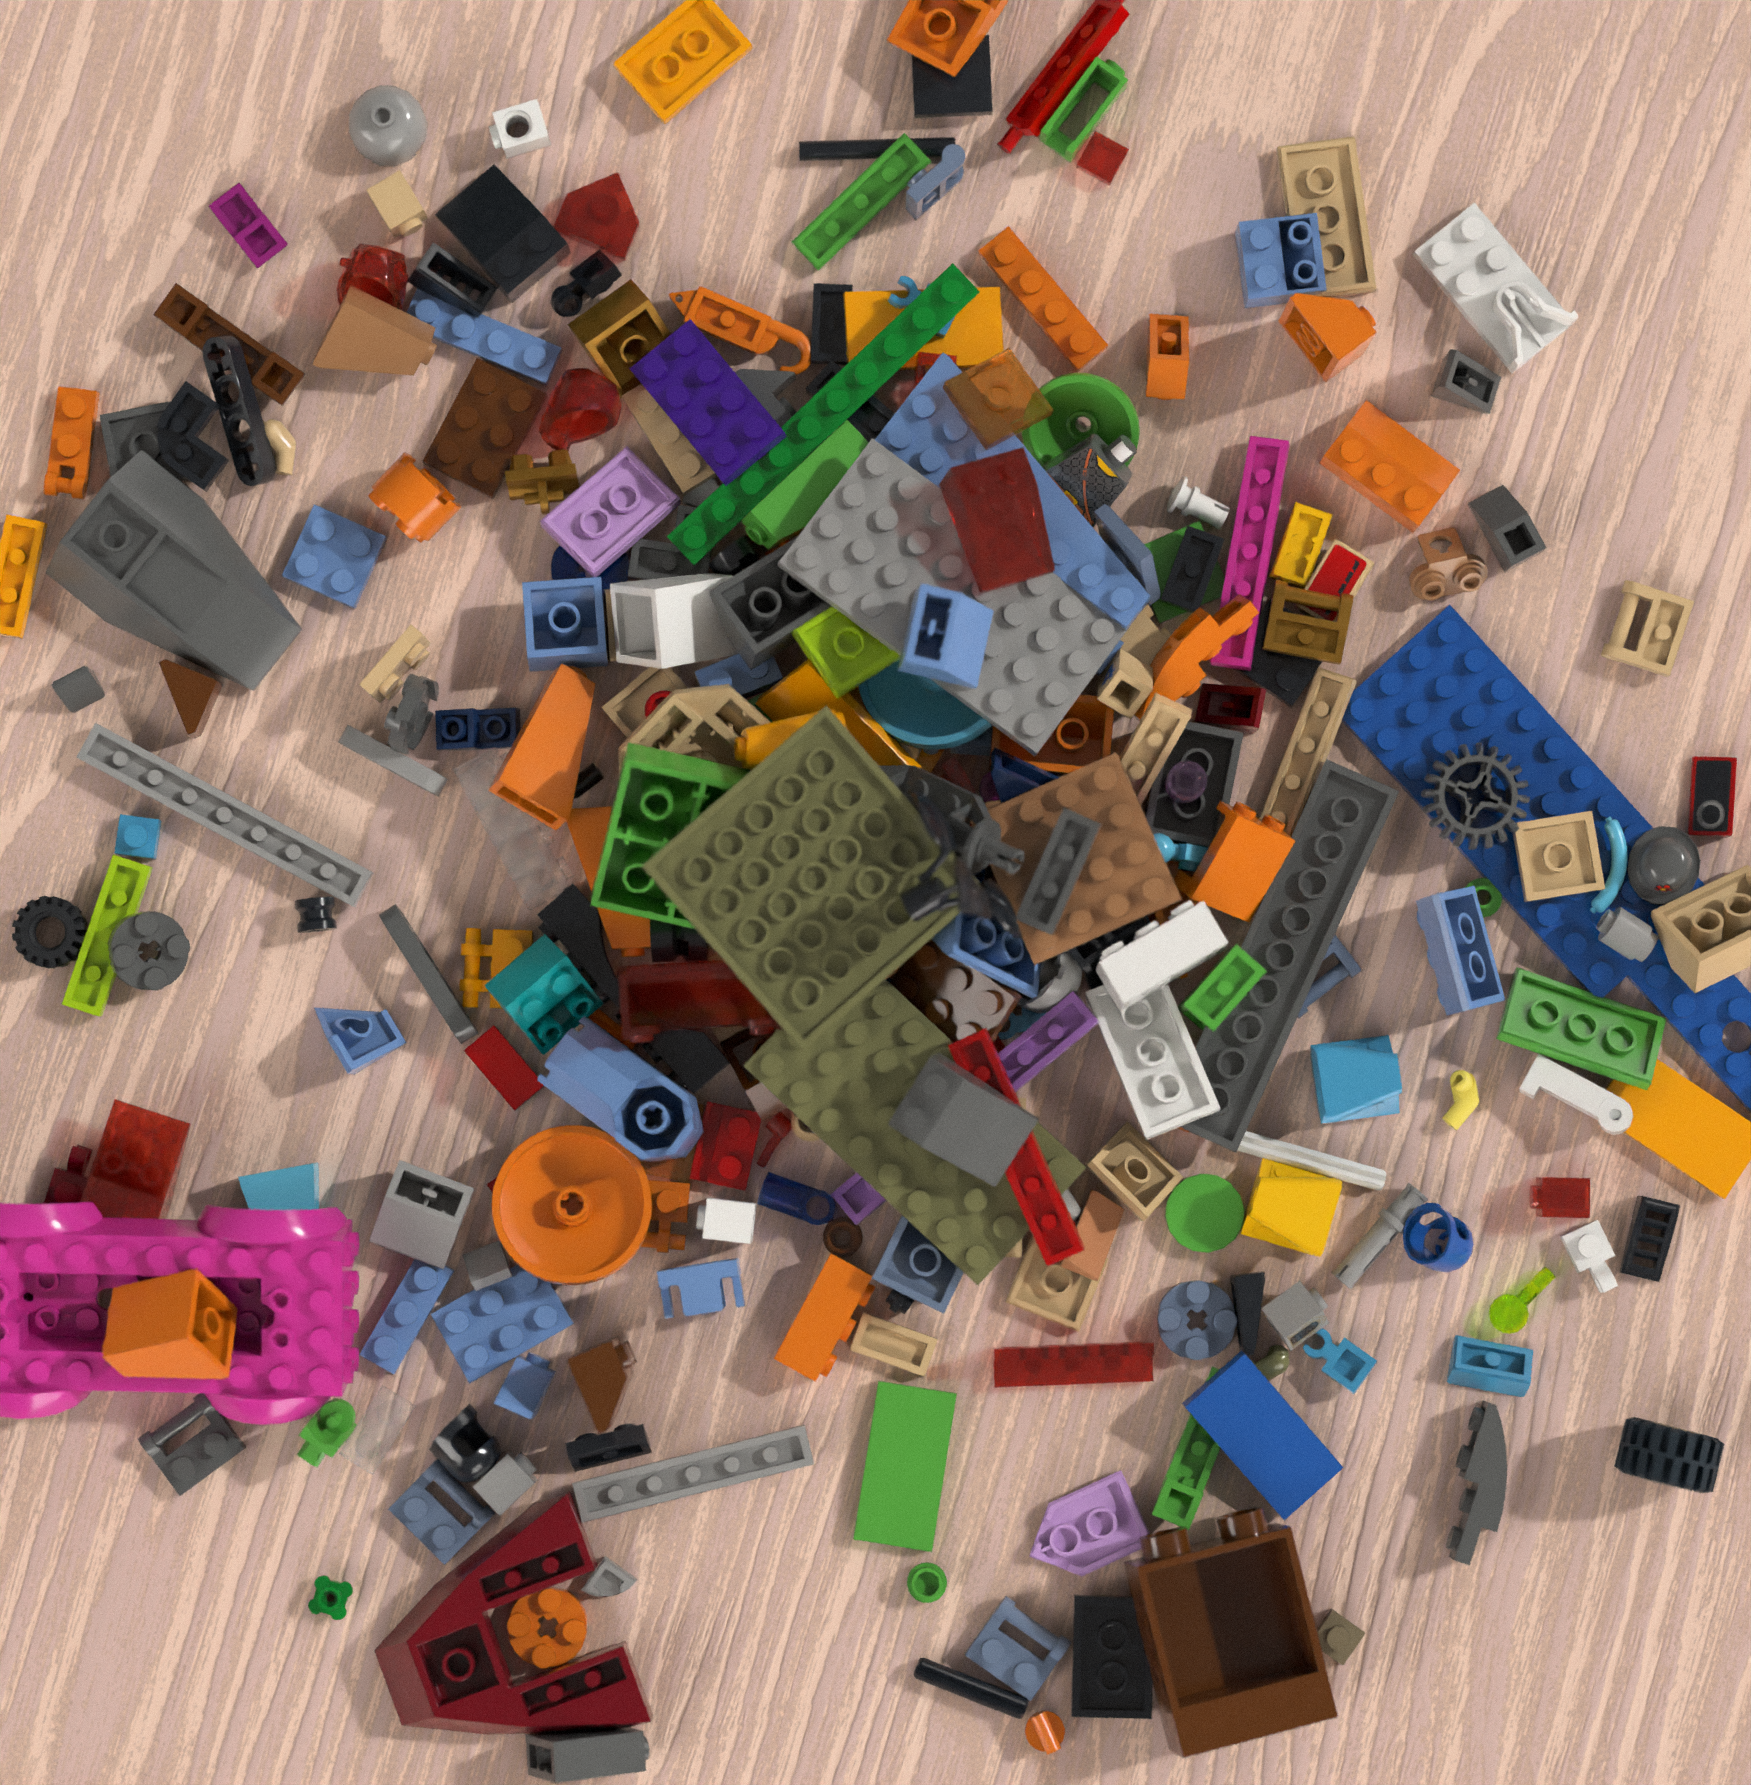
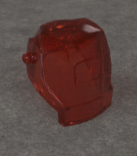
M359 244L356 248H352L348 258L342 257L339 264L344 268L336 289L339 306L350 285L402 310L406 294V282L408 280L404 254L380 245Z
M589 368L566 370L556 383L550 395L546 411L542 414L539 433L544 442L554 450L566 449L569 452L571 444L595 438L615 427L622 408L616 384L608 378L591 371Z

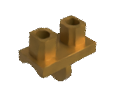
M568 450L551 451L548 453L549 466L534 468L531 455H513L511 457L510 471H505L510 501L524 499L525 505L540 504L542 515L550 513L551 502L564 501V494H572L578 489L580 485L576 464H572Z

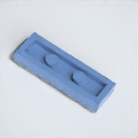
M414 1259L359 1355L395 1374L455 1270L447 1265L442 1270Z

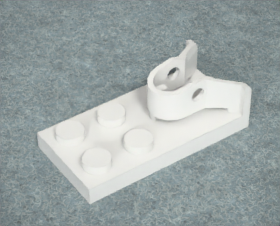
M1475 203L1412 254L1512 374L1568 329L1578 318L1575 310L1569 313L1562 308Z
M1168 984L1121 1012L1104 985L1085 992L1087 1005L1089 1008L1091 1007L1093 1014L1100 1021L1098 1023L1099 1029L1146 1140L1220 1111L1216 1096Z

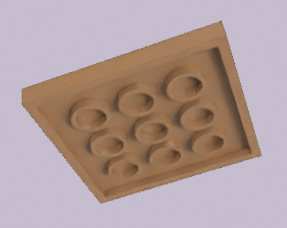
M1116 752L988 810L992 819L1000 824V841L1024 852V861L1016 858L1012 860L1022 865L1015 874H1010L1006 870L990 863L997 882L1009 898L1016 915L1063 808L1102 824L1054 935H1050L1017 920L1023 941L1034 965L1182 900Z

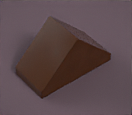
M167 659L158 662L187 734L193 739L200 737L223 684Z

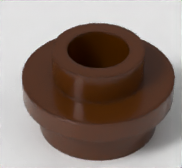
M836 1218L829 1222L824 1229V1245L830 1253L838 1257H847L854 1254L862 1244V1230L850 1218ZM845 1229L850 1233L851 1239L849 1243L841 1245L836 1241L835 1235L838 1230Z

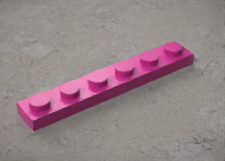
M1250 436L1219 610L1240 594L1251 601L1259 614L1252 619V625L1245 632L1237 636L1232 635L1221 644L1222 649L1210 659L1212 666L1251 671L1290 447L1288 440Z

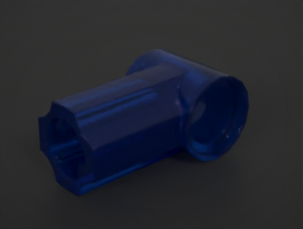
M769 1171L757 1201L758 1205L818 1226L831 1222L835 1218L838 1208L836 1200L830 1193ZM822 1196L829 1202V1212L822 1219H815L809 1214L808 1204L814 1197Z

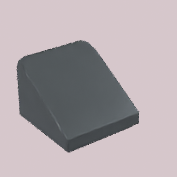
M83 666L65 675L52 684L54 691L72 713L89 706L105 696V692L95 672L87 666Z

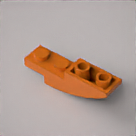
M1238 594L1213 616L1199 607L1182 622L1167 639L1150 664V667L1153 668V690L1134 714L1137 720H1141L1155 693L1177 701L1180 697L1186 698L1200 687V681L1207 675L1198 663L1202 660L1207 661L1213 658L1222 649L1221 644L1232 635L1242 634L1252 625V619L1259 612L1251 601Z

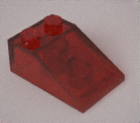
M1024 448L950 467L939 486L980 594L1053 573L1055 568L1038 485Z

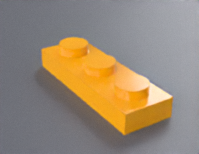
M6 514L0 541L1 635L23 639L48 526L45 522Z

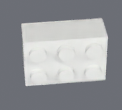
M1190 900L1170 912L1171 916L1168 917L1170 921L1159 926L1158 922L1154 921L1136 932L1137 935L1134 937L1135 941L1125 946L1120 941L1101 952L1102 956L1099 957L1101 961L1098 963L1096 972L1120 1012L1224 951L1228 941L1204 901L1194 906Z

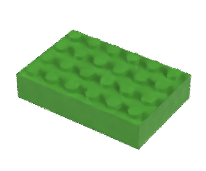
M628 742L592 887L590 905L695 929L641 866L751 770Z

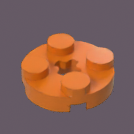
M549 1587L522 1597L513 1606L507 1622L509 1641L518 1656L527 1663L542 1669L563 1665L573 1659L584 1644L587 1634L586 1611L576 1596L561 1588ZM544 1616L545 1619L551 1620L554 1617L558 1622L554 1628L557 1635L554 1637L548 1634L541 1636L537 1631L541 1626L538 1619Z

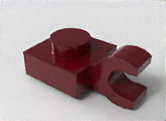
M81 1145L72 1147L68 1158L67 1170L59 1167L54 1169L43 1204L89 1201L96 1179L84 1175L93 1149Z

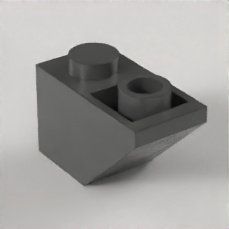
M1504 485L1468 503L1504 572L1532 559L1547 548L1527 511Z

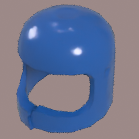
M1425 1203L1418 1206L1408 1216L1404 1226V1250L1410 1259L1427 1268L1439 1272L1458 1270L1468 1262L1472 1255L1474 1242L1470 1229L1464 1222L1456 1217H1452L1451 1213L1443 1209L1438 1203ZM1430 1212L1442 1215V1217L1435 1219L1428 1225L1420 1223L1421 1217ZM1429 1230H1447L1438 1237V1239L1443 1241L1448 1237L1444 1253L1441 1248L1442 1246L1438 1244L1435 1245L1437 1255H1434L1424 1246L1425 1236Z

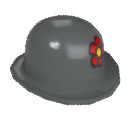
M1659 826L1646 831L1635 841L1628 857L1627 873L1629 882L1638 897L1650 904L1665 905L1688 894L1693 889L1699 877L1701 860L1697 846L1688 834L1675 827Z

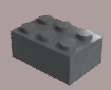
M1193 722L1187 723L1148 793L1144 814L1153 834H1165L1172 840L1173 844H1191L1203 847L1211 845L1225 820V815L1216 807L1220 801L1230 805L1243 732Z

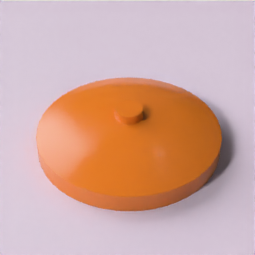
M581 1125L549 1128L522 1142L513 1150L502 1165L492 1194L494 1226L506 1252L517 1265L534 1277L560 1285L593 1283L614 1274L624 1267L641 1247L647 1235L652 1215L651 1189L645 1170L638 1158L618 1143L610 1134L596 1128Z

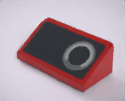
M1692 757L1688 835L1721 838L1732 836L1737 758Z

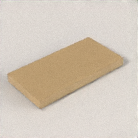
M1355 136L1278 146L1276 150L1286 216L1317 213L1327 290L1315 296L1331 298L1375 292L1377 287Z

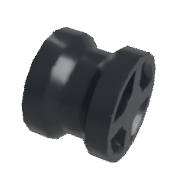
M334 897L296 900L295 909L300 912V922L297 924L298 933L337 929V921L332 917L331 911L335 906Z

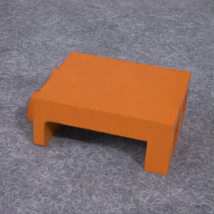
M1220 801L1216 809L1225 815V820L1194 875L1179 869L1174 882L1191 899L1200 903L1204 901L1207 906L1249 923L1296 840L1283 831L1286 825L1268 814H1265L1262 819L1256 817L1257 812L1238 801H1236L1234 806Z

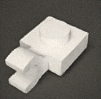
M1598 1220L1560 1237L1577 1273L1589 1269L1600 1293L1618 1286L1614 1275L1605 1260L1614 1257L1615 1254Z

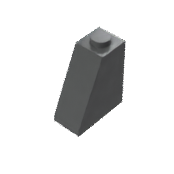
M627 1727L615 1730L526 1734L528 1775L560 1783L646 1771L645 1760L649 1758V1744L642 1730Z

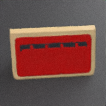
M1335 539L1304 589L1335 596H1341V593H1345L1355 597L1375 563L1348 545ZM1296 604V607L1305 616L1336 622L1337 612Z

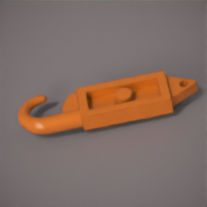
M699 286L698 290L669 293V298L685 318L684 323L691 319L701 332L754 355L769 353L776 346L779 339L797 346L801 352L799 362L791 367L781 366L779 371L795 372V375L804 372L812 363L811 341L808 336L793 327L772 319L771 316L702 286ZM682 297L683 301L677 302L676 298Z

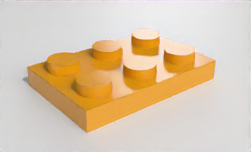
M685 0L613 63V66L664 124H667L753 49V45L713 0Z

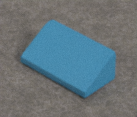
M1455 1335L1447 1383L1524 1397L1531 1384L1533 1350Z

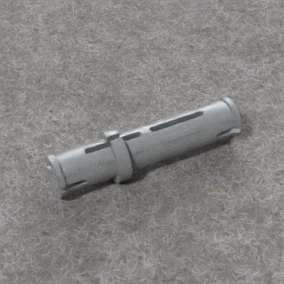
M1408 1183L1387 1210L1382 1208L1378 1213L1381 1217L1339 1266L1332 1271V1274L1348 1288L1352 1289L1354 1284L1399 1232L1403 1234L1408 1216L1418 1206L1427 1202L1428 1198Z

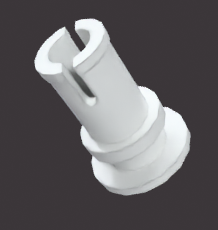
M1184 476L1170 494L1167 512L1172 513L1175 507L1181 509L1182 515L1188 516V514H1191L1219 530L1228 516L1230 506H1225L1201 494L1200 488L1196 486L1193 488L1186 486L1188 478Z

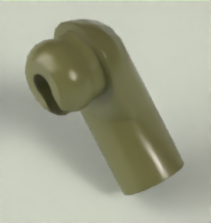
M1273 1345L1269 1348L1265 1357L1258 1362H1252L1266 1379L1270 1381L1288 1368L1290 1362L1288 1359L1289 1352L1282 1345Z

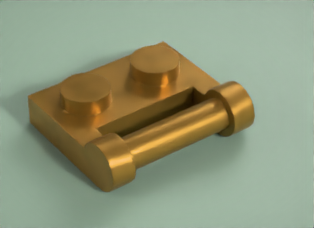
M1276 580L1262 650L1340 665L1354 595L1341 593V596L1290 587L1288 582ZM1284 602L1337 612L1336 622L1283 612Z

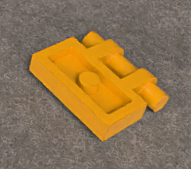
M466 928L465 943L461 944V956H464V977L459 979V991H463L462 1007L478 1008L479 992L490 993L484 986L490 980H479L480 957H492V979L533 944L534 931L493 929L492 945L481 944L480 928ZM490 993V1008L503 1009Z

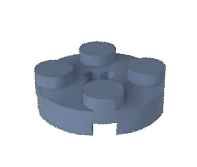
M1195 1280L1181 1282L1172 1287L1163 1296L1159 1303L1157 1326L1162 1341L1171 1351L1181 1357L1201 1360L1219 1354L1228 1346L1234 1335L1237 1317L1231 1299L1221 1288L1212 1283ZM1190 1310L1196 1313L1203 1310L1206 1313L1204 1318L1206 1326L1202 1330L1197 1327L1190 1330L1186 1326L1190 1321L1186 1314Z

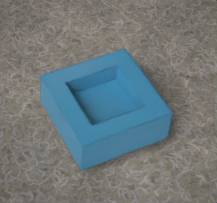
M120 814L114 853L156 859L161 820Z

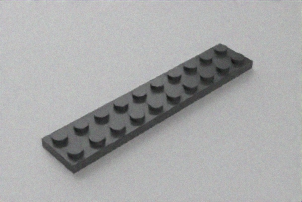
M1326 759L1291 836L1296 841L1267 890L1241 946V949L1267 971L1215 1031L1212 1032L1205 1026L1195 1048L1220 1106V1111L1180 1126V1128L1235 1153L1237 1152L1398 796V790Z

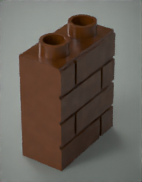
M1263 1507L1239 1510L1217 1517L1216 1521L1220 1537L1191 1545L1186 1527H1176L1147 1534L1139 1538L1144 1557L1124 1562L1168 1748L1182 1758L1338 1717L1292 1528L1279 1523L1267 1525Z

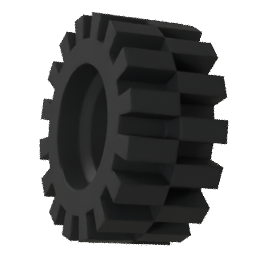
M42 896L38 900L27 902L28 906L24 909L20 908L17 912L19 914L17 921H13L12 927H15V933L12 934V939L16 941L17 946L15 948L18 953L24 956L25 960L37 966L55 968L67 966L68 962L75 961L78 958V953L87 932L85 928L87 921L85 917H82V911L77 906L62 898ZM47 917L58 918L65 928L64 939L59 945L52 948L42 946L36 938L38 924Z

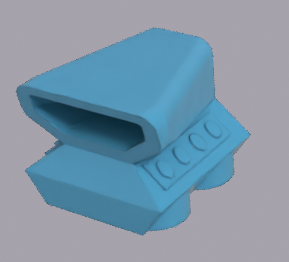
M1389 1035L1310 1045L1314 1087L1321 1124L1400 1113L1399 1094L1402 1093L1399 1061L1397 1054L1393 1053Z

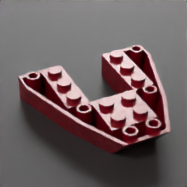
M571 1491L529 1507L437 1582L374 1650L402 1726L498 1735L615 1730L652 1721L654 1715L626 1641L514 1683L487 1612L493 1608L594 1571L597 1568V1561Z

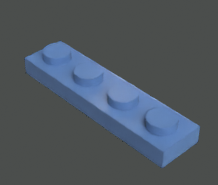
M418 288L406 312L436 327L433 335L434 339L546 386L562 353V348L483 314L477 318Z

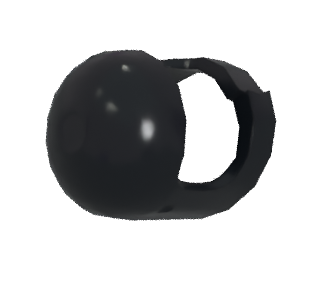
M471 1404L466 1406L439 1433L429 1448L448 1472L461 1482H473L483 1477L495 1466L501 1453L499 1441L480 1426L476 1417L478 1412Z

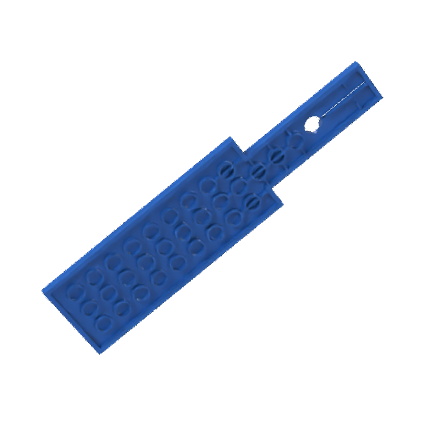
M1448 605L1352 693L1342 722L1422 810L1425 805L1434 803L1433 798L1421 796L1422 790L1434 789L1435 787L1424 780L1427 774L1440 775L1434 770L1432 764L1438 760L1448 766L1444 758L1446 751L1451 750L1459 759L1458 747L1460 745L1466 744L1470 755H1473L1474 745L1482 743L1484 756L1487 755L1488 750L1492 746L1498 747V754L1495 758L1497 761H1500L1506 754H1510L1512 759L1506 765L1507 769L1510 771L1516 766H1521L1522 771L1514 776L1515 782L1521 780L1528 781V786L1518 790V795L1529 796L1530 802L1527 804H1517L1516 806L1524 810L1527 815L1524 819L1512 817L1511 819L1514 822L1518 823L1592 811L1604 884L1609 876L1612 860L1610 841L1604 825L1607 823L1605 819L1611 816L1612 820H1618L1623 830L1627 846V865L1629 853L1635 841L1646 831L1653 829L1647 820L1451 605ZM1466 765L1459 767L1450 775L1449 780L1471 783L1481 766ZM1492 771L1491 790L1495 795L1501 797L1502 801L1506 802V792L1503 783ZM1480 784L1466 794L1467 798H1471L1468 800L1472 804L1471 809L1477 803L1484 801V795H1480L1483 793L1479 789ZM1445 791L1444 796L1447 809L1454 819L1459 822L1461 805L1456 798L1450 796L1449 792ZM1480 810L1472 821L1470 828L1490 827L1499 820L1502 813ZM1436 811L1425 813L1431 820L1438 816ZM1442 822L1437 825L1441 831L1446 827ZM1503 827L1507 835V840L1503 843L1497 841L1492 834L1493 847L1485 849L1481 838H1478L1477 848L1469 850L1467 845L1468 838H1464L1463 843L1456 848L1484 878L1489 879L1502 894L1504 901L1586 991L1594 996L1603 998L1627 977L1751 1113V1055L1749 1054L1751 1052V1043L1746 1050L1736 1053L1728 1050L1722 1042L1723 1029L1733 1021L1744 1023L1751 1031V993L1733 974L1694 993L1671 968L1659 936L1653 950L1642 962L1635 958L1629 960L1598 940L1600 931L1596 929L1600 918L1608 909L1614 911L1618 907H1622L1650 925L1652 932L1657 934L1651 918V911L1663 905L1650 904L1638 897L1630 885L1627 869L1621 889L1613 902L1602 913L1596 912L1593 914L1590 911L1592 900L1601 890L1524 902L1513 833ZM1451 832L1447 837L1452 843L1456 833ZM1698 878L1690 892L1705 884Z

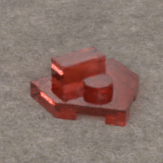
M617 172L567 193L553 227L564 237L594 249H600L604 253L626 261L640 223Z

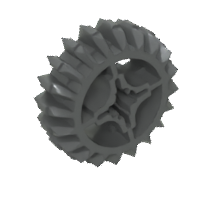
M1476 743L1473 747V755H1470L1467 745L1462 744L1458 747L1459 759L1454 752L1448 750L1444 753L1448 766L1436 760L1432 767L1440 775L1427 774L1424 780L1435 787L1434 789H1424L1421 792L1422 797L1433 798L1434 803L1425 805L1423 812L1430 813L1436 811L1438 816L1433 818L1429 825L1430 827H1435L1442 822L1446 826L1439 834L1441 839L1447 838L1451 832L1456 833L1453 839V846L1459 847L1463 843L1464 838L1467 837L1468 849L1475 850L1478 846V838H1481L1484 848L1489 849L1493 847L1492 834L1500 843L1507 840L1503 827L1512 833L1518 831L1519 826L1511 818L1524 819L1527 815L1524 810L1516 806L1517 804H1527L1530 802L1529 796L1518 795V790L1526 788L1528 781L1521 780L1515 782L1514 776L1518 775L1522 768L1521 766H1516L1510 771L1507 769L1506 765L1512 759L1510 754H1506L1500 761H1497L1495 758L1498 754V747L1492 746L1488 750L1487 755L1484 756L1483 744ZM1466 765L1481 766L1471 783L1449 780L1450 775L1459 767ZM1492 771L1503 783L1506 792V802L1502 801V798L1495 795L1491 790ZM1480 784L1479 789L1483 792L1480 795H1484V801L1477 803L1471 809L1472 804L1468 801L1471 798H1467L1466 794ZM1445 791L1449 792L1450 796L1456 798L1461 805L1459 822L1454 819L1447 809L1444 796ZM1480 810L1502 813L1499 820L1490 827L1470 828L1472 821Z

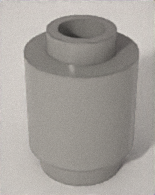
M1618 907L1614 911L1608 909L1596 926V929L1600 931L1598 940L1629 960L1635 958L1640 962L1644 961L1658 940V935L1652 932L1650 925L1622 907Z

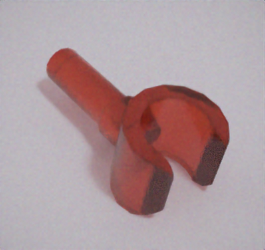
M782 1112L777 1113L765 1125L773 1136L766 1144L756 1163L763 1168L766 1167L780 1141L792 1129L791 1120Z

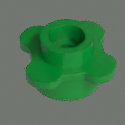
M326 1575L318 1577L314 1582L316 1587L314 1598L308 1603L309 1610L313 1614L325 1613L331 1615L334 1620L343 1619L347 1614L345 1605L347 1604L348 1597L353 1593L352 1585L347 1581L340 1583L330 1580ZM328 1594L334 1595L332 1602L327 1600Z

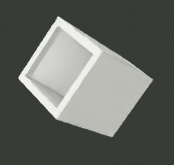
M705 573L610 584L617 662L663 669L739 654L728 639L709 594L710 590L730 579L733 575Z

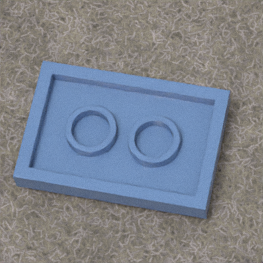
M519 1265L510 1268L512 1277L477 1291L472 1290L431 1314L469 1383L574 1324L552 1283L534 1277Z

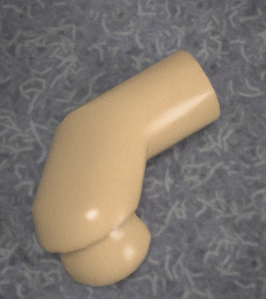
M274 419L263 421L266 436L270 446L275 451V474L291 476L293 474L296 450L295 438L281 422Z

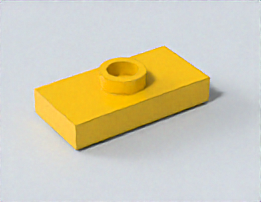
M1295 502L1269 577L1304 589L1311 579L1333 514Z

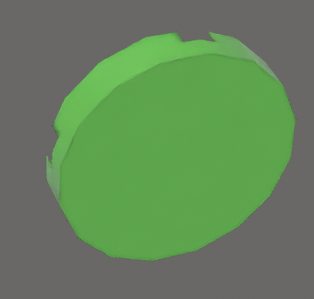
M1197 1174L1185 1178L1171 1191L1166 1203L1165 1219L1169 1232L1179 1244L1192 1251L1209 1253L1225 1248L1236 1239L1243 1226L1244 1207L1240 1194L1230 1182L1217 1175Z

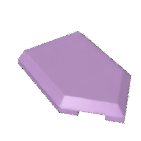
M1119 1470L1048 1503L1029 1557L1084 1576L1141 1550L1139 1538L1150 1533L1122 1471Z

